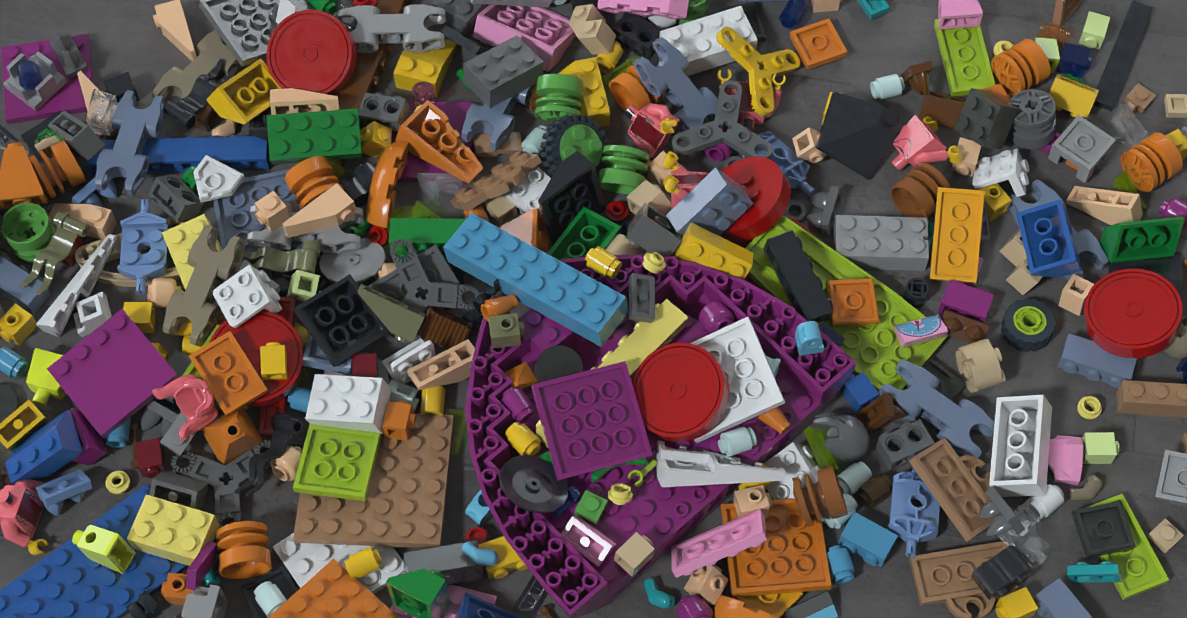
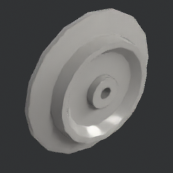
M360 238L361 248L358 250L342 253H323L319 262L321 273L327 279L334 282L341 280L349 274L356 283L363 282L375 276L381 270L386 259L384 249L378 243L371 242L368 238Z

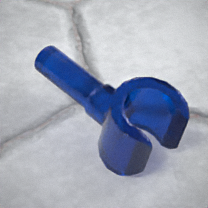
M575 485L568 488V499L554 514L557 518L571 504L580 501L581 494Z

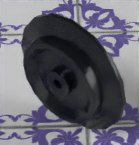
M527 455L513 457L504 464L499 473L500 486L505 495L515 505L526 511L540 514L554 512L564 505L568 496L566 480L557 481L553 465L541 458Z

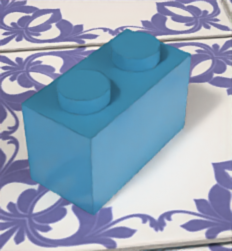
M854 512L843 530L838 544L842 548H847L850 554L856 553L863 557V560L869 565L882 567L898 535Z

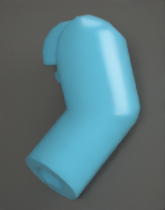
M467 541L462 546L461 550L478 565L494 566L498 562V554L492 549L477 548L470 541Z

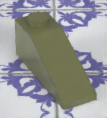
M361 284L358 294L392 334H395L397 340L408 343V341L413 343L426 313Z

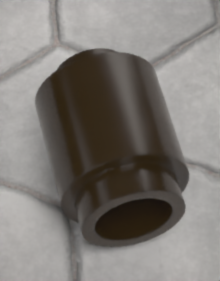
M875 475L858 488L857 499L864 507L873 508L891 494L893 484L886 475Z

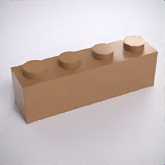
M1123 380L1116 391L1117 413L1187 418V384Z

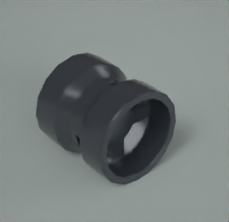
M921 278L910 279L906 284L903 299L914 308L922 307L929 291V285Z
M145 590L139 595V599L136 602H131L125 607L134 618H148L151 614H156L161 609Z

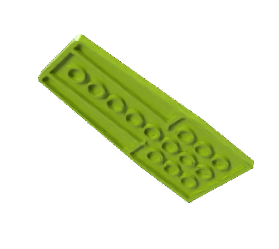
M782 215L773 227L762 235L755 237L745 248L753 252V265L747 275L765 292L791 306L763 248L767 239L793 230L795 236H798L802 242V250L805 256L809 257L812 262V270L815 276L819 277L822 282L823 292L826 297L827 280L873 278L879 315L878 325L832 327L831 318L819 323L818 327L821 332L828 336L856 362L852 373L857 376L864 372L877 391L881 389L884 383L902 390L907 383L895 370L901 359L922 367L947 338L948 334L943 338L901 348L894 326L926 317L889 287Z

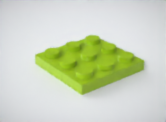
M309 424L293 484L294 492L366 502L381 440L380 433Z

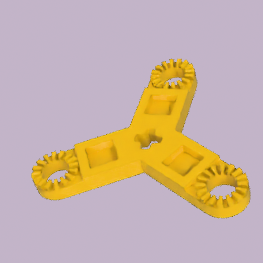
M723 27L716 34V41L749 72L752 109H755L754 112H758V115L766 116L774 109L773 75L777 73L776 76L793 72L800 66V59L790 49L761 55L732 28ZM760 100L761 102H763V104L765 103V108L761 105Z

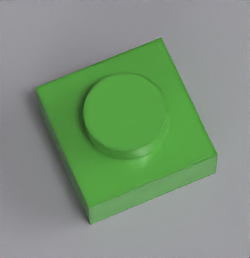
M585 490L574 514L597 525L608 504V500Z

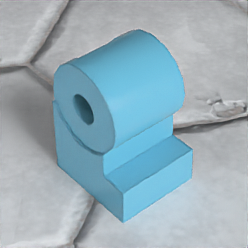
M808 321L798 325L795 340L799 356L823 352L824 345L818 323L816 321Z
M481 490L465 510V514L480 526L485 524L493 515L483 498Z

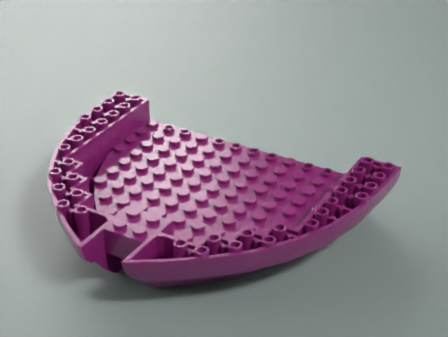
M615 255L618 257V261L622 262V266L618 274L611 279L610 277L605 278L588 268L585 257L559 260L626 296L628 309L629 276L632 273L655 277V305L657 303L662 304L668 299L688 316L686 327L669 344L692 343L709 335L710 333L700 324L699 314L706 304L720 301L733 313L734 323L749 317L765 356L772 359H781L779 371L775 379L785 404L778 407L791 424L784 434L781 435L778 431L759 420L758 416L699 443H696L694 440L685 442L668 441L658 437L645 427L653 454L651 457L646 458L649 461L648 464L652 460L657 462V441H664L665 446L679 449V446L682 445L687 446V451L703 452L705 450L726 455L720 451L718 446L720 435L740 427L752 428L756 436V445L751 450L731 457L740 458V462L746 465L754 466L756 462L764 464L784 449L817 419L815 416L823 412L842 385L849 379L856 366V362L821 331L820 334L824 345L823 352L799 356L795 340L796 329L798 325L808 321L798 314L792 306H788L783 301L736 276L699 263L678 260L672 256L663 257L666 267L658 274H654L643 266L645 255ZM531 308L518 318V322L523 321L525 336H520L521 345L492 349L489 322L483 317L471 362L465 407L470 455L482 495L506 541L541 586L570 618H579L608 605L668 552L671 546L677 544L731 496L741 483L661 487L657 478L656 465L643 477L644 482L642 486L635 487V483L640 480V477L634 476L629 480V473L633 470L640 471L647 464L644 466L627 464L609 470L598 482L595 481L594 483L591 482L593 472L565 479L568 485V496L564 505L554 512L534 513L515 505L502 490L499 475L507 461L513 457L522 456L507 441L508 438L505 436L507 429L513 423L518 422V420L515 421L512 418L511 413L501 403L503 393L513 387V381L505 372L527 362L535 376L536 360L546 348L551 346H566L573 349L580 356L583 372L590 370L594 366L597 368L603 363L602 358L610 350L614 352L619 347V341L626 334L630 336L635 331L634 327L637 323L629 319L628 312L605 344L600 347ZM529 386L523 389V391L534 405L533 409L536 413L523 424L536 435V424L540 417L532 388ZM541 442L539 452L533 457H538L549 451L548 447ZM614 484H626L631 488L633 499L625 505H617L608 498V492ZM585 490L608 500V504L597 525L585 520L616 544L599 567L579 553L561 535L573 516H577L574 514L575 509ZM637 532L641 536L645 535L652 541L655 550L653 557L631 577L614 561L615 552Z

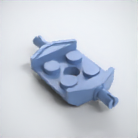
M767 131L758 134L759 137L771 144L772 157L770 160L775 162L785 174L790 183V188H800L808 196H811L815 189L806 182V174L810 166L803 159L798 158L796 153L771 132ZM760 147V149L758 148L755 151V153L758 155H764L767 153L766 149L764 150V148L761 149Z
M144 199L141 200L140 213L120 221L122 238L120 265L117 266V269L123 276L136 280L135 293L141 295V292L142 295L146 293V282L149 279L160 277L166 272L167 245L162 232L168 230V222L166 219L150 213L151 200L146 199V202ZM141 247H151L148 253H139Z
M912 466L911 472H900L894 475L891 480L893 486L890 522L887 526V530L898 535L900 539L906 542L905 556L909 557L910 554V558L916 556L917 543L936 538L940 504ZM911 499L919 500L922 503V507L913 506Z

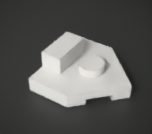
M207 155L193 172L201 203L232 196L245 179L244 174Z

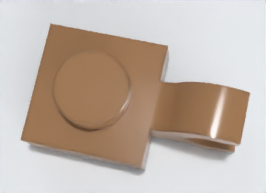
M1138 83L1126 96L1124 102L1127 104L1121 115L1129 119L1136 110L1143 113L1154 101L1156 94Z

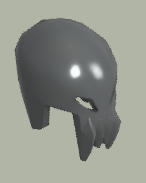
M831 411L815 416L818 419L814 420L813 423L831 426L828 438L824 443L830 454L843 461L853 463L859 461L867 453L869 434L863 423L851 415H835Z

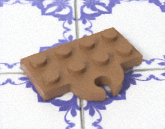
M516 152L509 157V161L505 164L501 163L491 169V173L487 176L483 175L473 181V185L469 188L458 190L450 202L454 208L470 211L487 199L510 191V186H518L525 179V173L542 163L538 154Z
M943 438L909 460L966 542L991 525L996 517L979 518L982 507L989 500L985 492L991 488L989 486L990 472L980 478L975 471L985 465L982 460L970 455L959 457L946 438Z
M1001 541L916 555L913 558H909L920 606L945 602L948 610L956 618H972V614L967 610L966 605L968 603H975L979 607L978 618H985L993 608L995 597L989 600L971 578V575L976 568L1007 548V542ZM1013 584L1009 586L1008 589L1010 591H1015L1018 589L1019 586Z

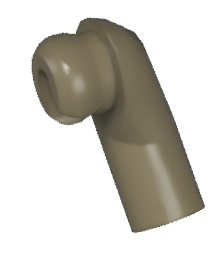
M1090 475L1083 488L1069 489L1070 501L1094 499L1102 488L1101 479L1096 475Z

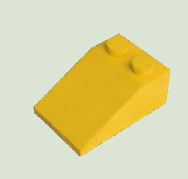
M445 40V47L426 52H409L404 50L393 73L396 88L437 98L458 44Z

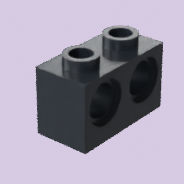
M625 12L613 27V32L616 34L615 41L619 42L621 47H626L633 51L635 55L648 60L655 53L652 43L660 38V31L663 30L628 12Z

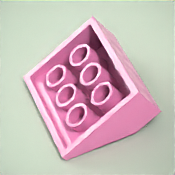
M489 5L477 15L473 37L484 44L496 47L518 36L544 61L543 70L550 71L559 62L576 34L569 25L570 19L544 7Z

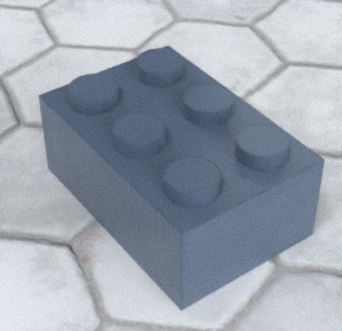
M715 167L666 216L676 232L682 236L691 222L720 236L754 203L742 186Z

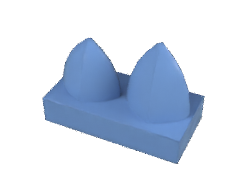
M94 178L72 197L71 203L92 204L103 208L100 199L95 193L97 192L109 198H116V185L113 180H110L104 191L97 190Z
M79 469L39 485L35 489L37 496L44 503L46 509L58 516L65 499L70 498L80 503L85 492L92 489L91 480Z

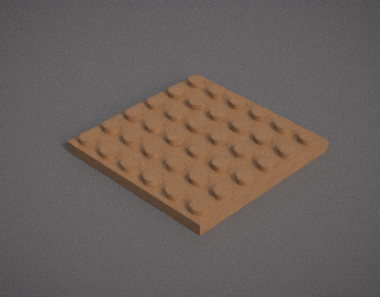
M416 414L415 428H411L408 441L384 438V434H380L381 440L366 502L300 493L293 535L294 543L412 548L441 547L454 415Z

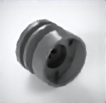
M1036 89L1023 90L1015 94L1009 103L1019 108L1009 131L1010 139L1015 145L1025 149H1038L1048 145L1054 139L1056 133L1055 100L1050 94Z

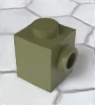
M517 313L488 317L492 349L521 345L520 336H525L523 321L518 322Z

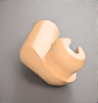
M226 119V123L212 130V136L230 137L234 135L237 122Z

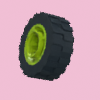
M1019 299L1015 303H1011L1008 309H1006L1001 324V332L1004 334L1003 337L1008 341V344L1014 346L1015 349L1024 350V352H1034L1044 348L1050 342L1056 326L1054 313L1052 314L1051 309L1043 302H1039L1036 299Z

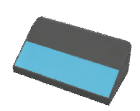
M827 591L786 610L783 618H839Z

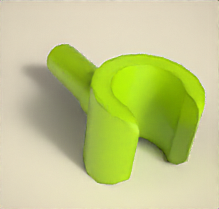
M652 460L640 471L633 470L629 473V480L634 476L640 477V480L635 483V487L642 486L644 482L643 477L657 465L656 460Z

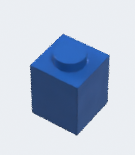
M864 372L857 376L855 374L851 375L843 384L841 391L855 413L879 397L878 391Z

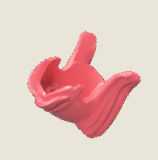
M195 375L181 376L166 386L155 388L152 391L157 399L173 396L182 414L188 418V421L179 430V437L182 441L186 440L190 434L211 424L218 415V410L213 404V394L206 382L198 379Z

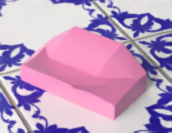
M1057 435L1056 438L1050 439L1048 466L1054 473V482L1078 485L1083 463L1082 437Z

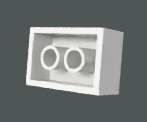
M315 374L305 419L314 425L382 434V423L390 398L391 388L383 378Z

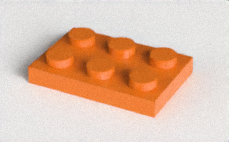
M231 331L188 355L226 417L268 392V389Z

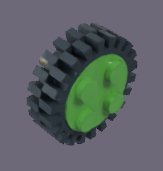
M571 115L554 120L552 122L553 125H549L546 128L548 133H544L542 136L543 139H546V142H541L540 145L541 148H546V152L540 153L541 157H547V161L542 163L544 167L550 166V169L547 170L549 175H553L558 165L576 151L594 163L597 176L600 169L606 168L601 163V159L604 157V144H608L609 141L608 139L601 138L606 133L604 130L598 131L601 126L598 122L593 123L594 119L591 117L586 118V115Z

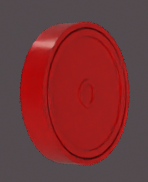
M302 10L287 16L277 25L270 36L266 57L270 74L282 89L293 88L334 95L350 80L356 66L357 50L352 34L341 21L323 11Z
M748 157L728 165L721 171L742 186L754 204L731 224L720 237L730 242L748 241L762 235L778 222L788 206L791 188L787 177L775 162L764 157Z
M1123 269L1107 274L1092 286L1085 300V325L1089 336L1100 348L1115 356L1144 358L1157 354L1166 349L1176 339L1181 328L1182 301L1178 291L1167 279L1152 271Z
M261 310L237 328L231 327L228 321L225 320L216 329L210 342L231 331L268 389L266 394L246 406L260 407L273 404L286 397L296 387L304 369V350L298 333L283 317ZM272 342L285 345L287 352V379L263 380L261 375L260 346H266L267 343Z
M672 343L653 351L639 365L632 380L644 426L658 437L668 441L685 442L705 435L721 420L729 401V382L721 364L708 351L690 343Z

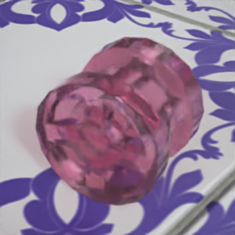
M418 82L413 86V103L416 107L423 105L427 100L432 104L435 103L434 87L429 82Z

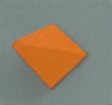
M527 362L505 372L513 381V387L515 388L520 387L523 390L537 383V379Z

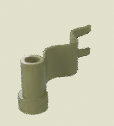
M61 210L56 213L53 219V227L56 229L49 245L37 253L30 275L19 286L24 289L32 283L40 274L41 268L47 260L44 280L36 292L39 296L50 286L57 264L66 259L70 254L78 235L85 237L89 231L88 224L72 218L69 213Z
M307 240L303 242L301 249L288 252L272 247H261L257 252H243L242 257L250 260L264 257L252 265L257 270L267 268L279 273L301 270L315 274L316 261L320 255L321 244L316 241Z

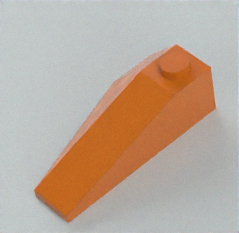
M427 100L400 126L395 141L409 142L408 151L469 184L483 170V167L470 148L464 145L458 131L452 128L446 114Z

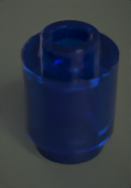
M789 0L779 16L782 26L787 29L798 28L807 12V2L805 0Z
M25 60L19 64L17 75L21 87L26 90H35V87L42 82L39 66L31 60Z

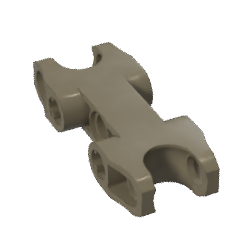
M214 30L198 43L196 54L199 56L184 70L174 66L163 75L152 92L153 99L156 96H162L165 102L174 96L181 97V99L186 97L191 92L198 76L212 72L220 59H223L224 63L217 77L211 80H216L222 73L227 75L233 67L238 68V72L243 66L237 61L218 32Z
M210 225L204 227L192 245L187 263L189 266L194 267V271L185 292L176 290L172 294L166 308L163 323V332L175 335L178 333L183 322L190 319L192 323L190 343L199 347L206 342L210 333L216 327L221 314L220 306L213 304L215 301L213 291L222 284L223 280L227 281L238 273L245 248V240L234 235L226 248L218 252L216 249L218 229Z

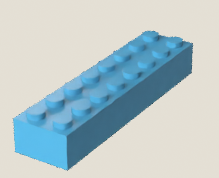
M470 213L443 247L449 263L494 287V281L498 279L501 292L507 295L513 294L517 301L600 347L605 344L629 312L626 296L473 213Z

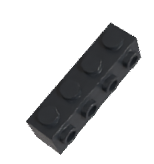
M793 230L767 239L763 249L791 306L807 321H816L819 324L828 320L833 313V304L830 298L825 296L822 282L819 277L815 276L812 270V262L809 257L805 256L802 250L803 246L800 238L796 237Z

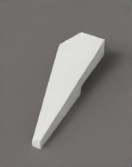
M107 235L37 322L36 325L42 331L57 337L61 336L79 297L88 298L117 240L115 235Z
M657 441V478L661 487L784 481L786 471L781 467L779 469L763 468V463L758 462L754 466L746 465L740 462V458L728 457L727 455L705 450L703 452L687 451V446L682 445L679 446V449L665 446L664 441Z

